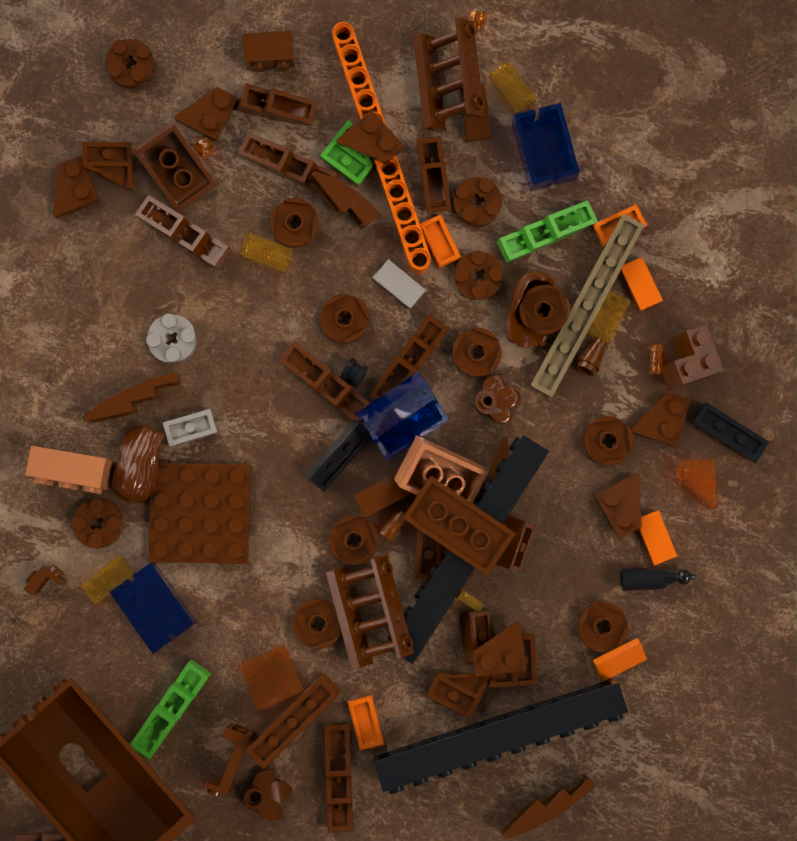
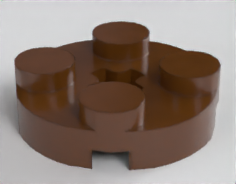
M136 39L115 41L106 56L105 64L109 76L117 85L124 88L133 89L140 87V84L151 79L155 70V60L149 47ZM133 58V61L137 62L136 66L132 65L131 69H127V65L124 64L125 61Z
M481 177L465 180L457 187L453 200V207L457 217L473 227H482L492 223L499 214L502 205V196L498 187L491 179ZM475 196H478L480 199L483 198L484 202L481 203V208L471 204Z
M289 198L284 200L278 207L276 206L272 211L270 227L275 239L282 245L299 248L309 245L317 235L319 219L316 211L307 201L300 198ZM293 217H297L298 222H301V226H297L296 229H292L291 225H288V221H292Z
M480 250L465 255L460 259L455 269L456 288L464 297L470 300H486L493 297L500 289L503 279V270L499 261L491 254ZM483 271L485 280H477L475 282L473 280V272Z
M542 284L533 287L525 294L520 304V316L525 326L536 331L538 334L548 335L561 329L568 321L570 304L561 288ZM542 303H546L551 308L548 316H545L544 312H539Z
M339 294L330 298L324 304L320 323L329 339L338 344H349L359 340L365 334L369 326V313L367 307L359 298ZM341 313L351 315L352 318L349 319L348 325L338 322L341 319Z
M473 328L458 336L454 343L452 354L454 364L463 374L477 378L486 377L497 368L502 357V350L497 337L492 332L484 328ZM479 346L482 348L481 352L484 356L474 359L470 350L471 348L476 349Z
M606 416L595 420L587 427L583 438V445L586 454L592 462L602 466H614L623 462L629 456L633 449L634 437L628 425L616 417ZM607 434L611 439H615V443L611 444V448H607L605 444H602V440L605 439Z
M93 499L86 501L76 510L71 525L76 538L83 545L98 549L109 547L119 539L123 530V517L119 508L112 502ZM94 518H103V529H93Z
M355 515L339 520L331 530L329 545L333 555L349 565H361L369 561L376 553L379 544V536L375 526L367 519ZM352 533L356 537H361V541L358 542L359 546L356 548L347 543Z
M309 600L302 604L295 614L293 621L294 633L297 639L307 647L314 649L327 648L333 645L342 633L335 606L328 600ZM318 616L320 620H325V624L322 625L323 630L318 631L317 628H312L311 624L314 623V617Z
M609 602L592 603L582 611L577 625L578 635L583 643L590 649L598 652H608L620 647L626 640L629 630L623 611L618 606ZM603 620H606L607 626L610 627L609 631H603L600 634L598 632L599 628L596 625L598 622L602 623Z

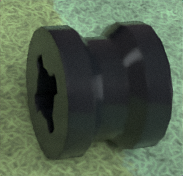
M352 357L342 371L340 378L342 380H349L352 382V386L357 388L367 374L369 367L358 364L357 360Z

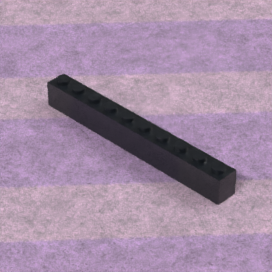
M523 435L521 439L519 437L514 439L509 447V450L512 451L511 455L507 460L502 458L495 469L498 472L495 480H488L481 491L485 494L480 502L477 500L474 502L476 506L503 524L550 452L526 435ZM447 548L441 554L445 558L440 566L435 564L429 572L428 577L431 580L427 586L421 585L414 597L418 600L413 608L408 606L403 613L409 636L413 641L414 654L406 656L404 659L411 664L416 661L475 569V567ZM391 634L387 638L390 641H392Z

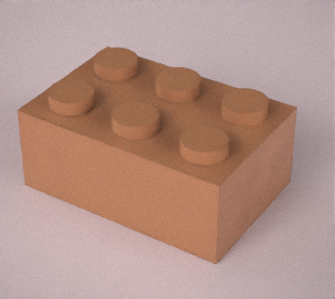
M416 435L394 480L400 488L418 495L430 476H433L473 503L488 472L482 465Z
M31 446L25 476L33 477L32 482L53 486L55 481L58 482V487L77 490L78 486H82V491L102 494V490L110 491L115 462L106 458Z

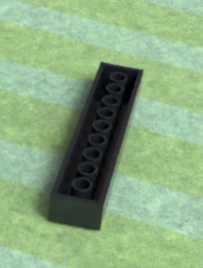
M609 679L375 755L374 765L382 791H389V794H394L404 790L403 786L413 783L414 786L422 785L428 782L429 777L438 775V778H443L453 774L452 770L462 767L463 770L471 769L477 766L478 761L486 759L487 762H492L502 758L501 754L511 751V754L520 753L526 750L525 746L535 743L536 746H541L551 742L550 738L557 735L560 738L574 735V730L584 727V730L596 728L599 726L598 722L608 720V722L623 719L622 714L628 713V709L619 682Z

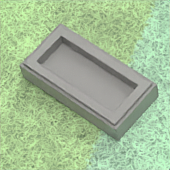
M389 259L373 277L374 281L410 310L426 292L421 285Z

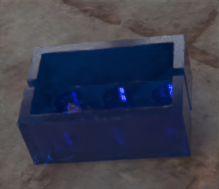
M561 103L539 108L537 121H534L536 116L535 109L514 114L511 124L529 191L551 187L553 181L555 185L577 180L580 171Z
M418 372L355 413L387 461L410 447L416 435L423 438L450 420L440 403L436 400L437 398L428 383Z
M150 562L132 575L134 579L125 580L109 593L152 654L173 642L175 637H179L191 629L198 622L155 562Z

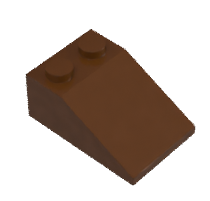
M172 121L133 148L135 155L177 212H180L217 185Z

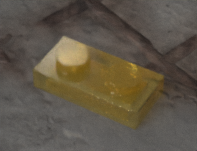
M248 232L239 255L285 274L294 250Z

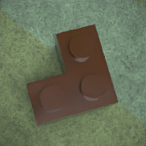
M707 324L687 330L672 338L680 359L661 367L669 391L724 371Z

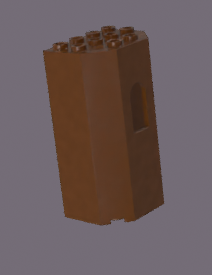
M65 678L53 687L54 693L49 698L43 696L32 706L35 711L31 715H21L12 723L14 729L8 734H0V765L67 841H173L196 820V817L72 678L68 681ZM66 744H79L106 774L89 792L84 790L60 761V751Z

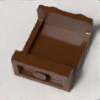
M233 722L225 728L222 737L235 742L236 745L223 778L210 775L205 780L203 786L208 788V793L217 797H221L222 794L228 795L240 770L246 749L251 742L254 734L253 730Z

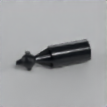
M662 567L621 568L620 570L622 591L661 590L677 581L682 585H686L690 581L697 579L695 574H691L687 570H681L676 574Z

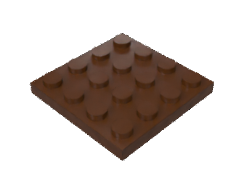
M158 463L159 475L150 494L148 562L249 564L251 465Z

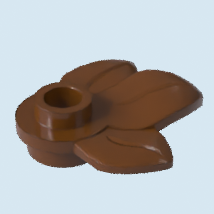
M496 374L484 381L482 391L474 397V407L479 413L489 415L496 422H509L512 420L509 408L518 403L521 395L512 387H504L503 376ZM484 398H487L490 401L489 406L484 404Z
M273 769L259 772L255 776L253 784L247 786L242 794L243 804L250 810H257L259 815L267 820H279L284 817L279 803L287 799L292 792V788L285 782L274 781ZM253 792L258 793L259 800L253 801L250 798V794Z

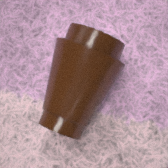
M595 338L577 359L578 364L576 368L585 375L594 376L595 373L599 372L607 344L603 340Z

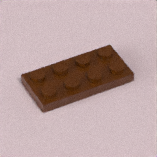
M430 476L403 517L404 520L486 576L489 575L516 534L515 531L433 476Z

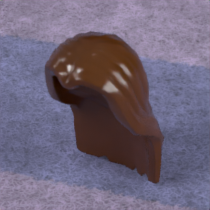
M540 271L527 272L516 282L513 291V301L507 318L508 340L525 349H529L530 346L533 348L546 346L547 335L538 334L536 331L525 326L519 310L523 297L530 289L542 284L555 286L554 280L548 274ZM542 303L539 312H544L545 316L549 315L550 306Z
M145 425L131 428L119 446L117 466L113 471L112 486L116 495L125 502L141 503L146 501L159 475L158 453L165 434L160 431L157 432L155 429L151 430L150 426Z

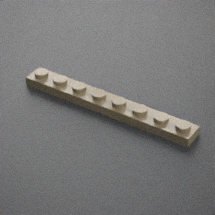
M625 214L621 215L571 308L568 321L561 327L530 387L550 398L553 397L644 228V224Z

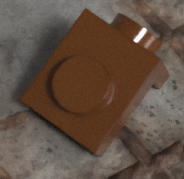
M43 565L38 572L35 570L26 579L28 584L24 590L30 595H38L50 579L58 585H64L67 580L62 577L64 572L55 565L51 567Z

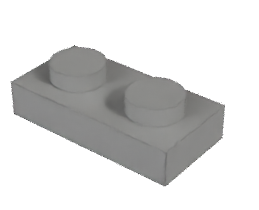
M211 409L163 423L170 447L218 433Z

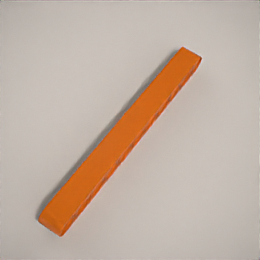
M339 22L332 30L333 43L358 118L361 120L372 110L385 124L354 29L349 23ZM341 33H346L350 36L346 40L337 38ZM353 55L357 57V60L350 63L345 58ZM357 77L365 80L361 85H356L352 81ZM366 99L372 102V105L369 107H362L360 105V102ZM397 156L387 164L376 161L372 157L408 266L414 274H424L429 270L431 257ZM390 166L395 169V172L392 175H385L382 170ZM393 189H400L403 195L399 198H394L390 195V192ZM402 211H406L411 217L407 221H402L397 215ZM409 234H415L419 240L414 244H410L405 240V237ZM421 256L425 258L426 264L418 267L413 263V259Z

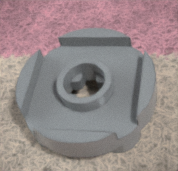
M165 314L156 319L150 326L146 339L151 353L160 361L171 364L187 360L193 354L197 345L196 332L193 325L186 318L173 314ZM168 334H178L176 336L178 340L176 344L171 343L168 345L166 343L168 341L166 338Z

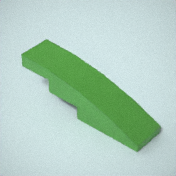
M587 200L548 215L545 219L525 226L520 231L499 238L496 242L506 263H509L578 233L598 221Z
M191 659L160 703L152 711L131 742V745L150 760L199 693L211 673Z

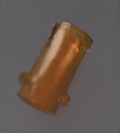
M650 344V349H647V352H650L649 374L663 375L661 367L664 366V354L667 352L665 345Z
M397 509L396 512L393 511V516L379 530L390 541H392L404 524H408L403 519L405 513L400 509Z

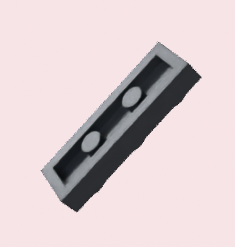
M707 402L703 404L692 422L694 426L753 463H757L769 444V441Z
M354 420L305 476L324 492L373 436L360 423Z

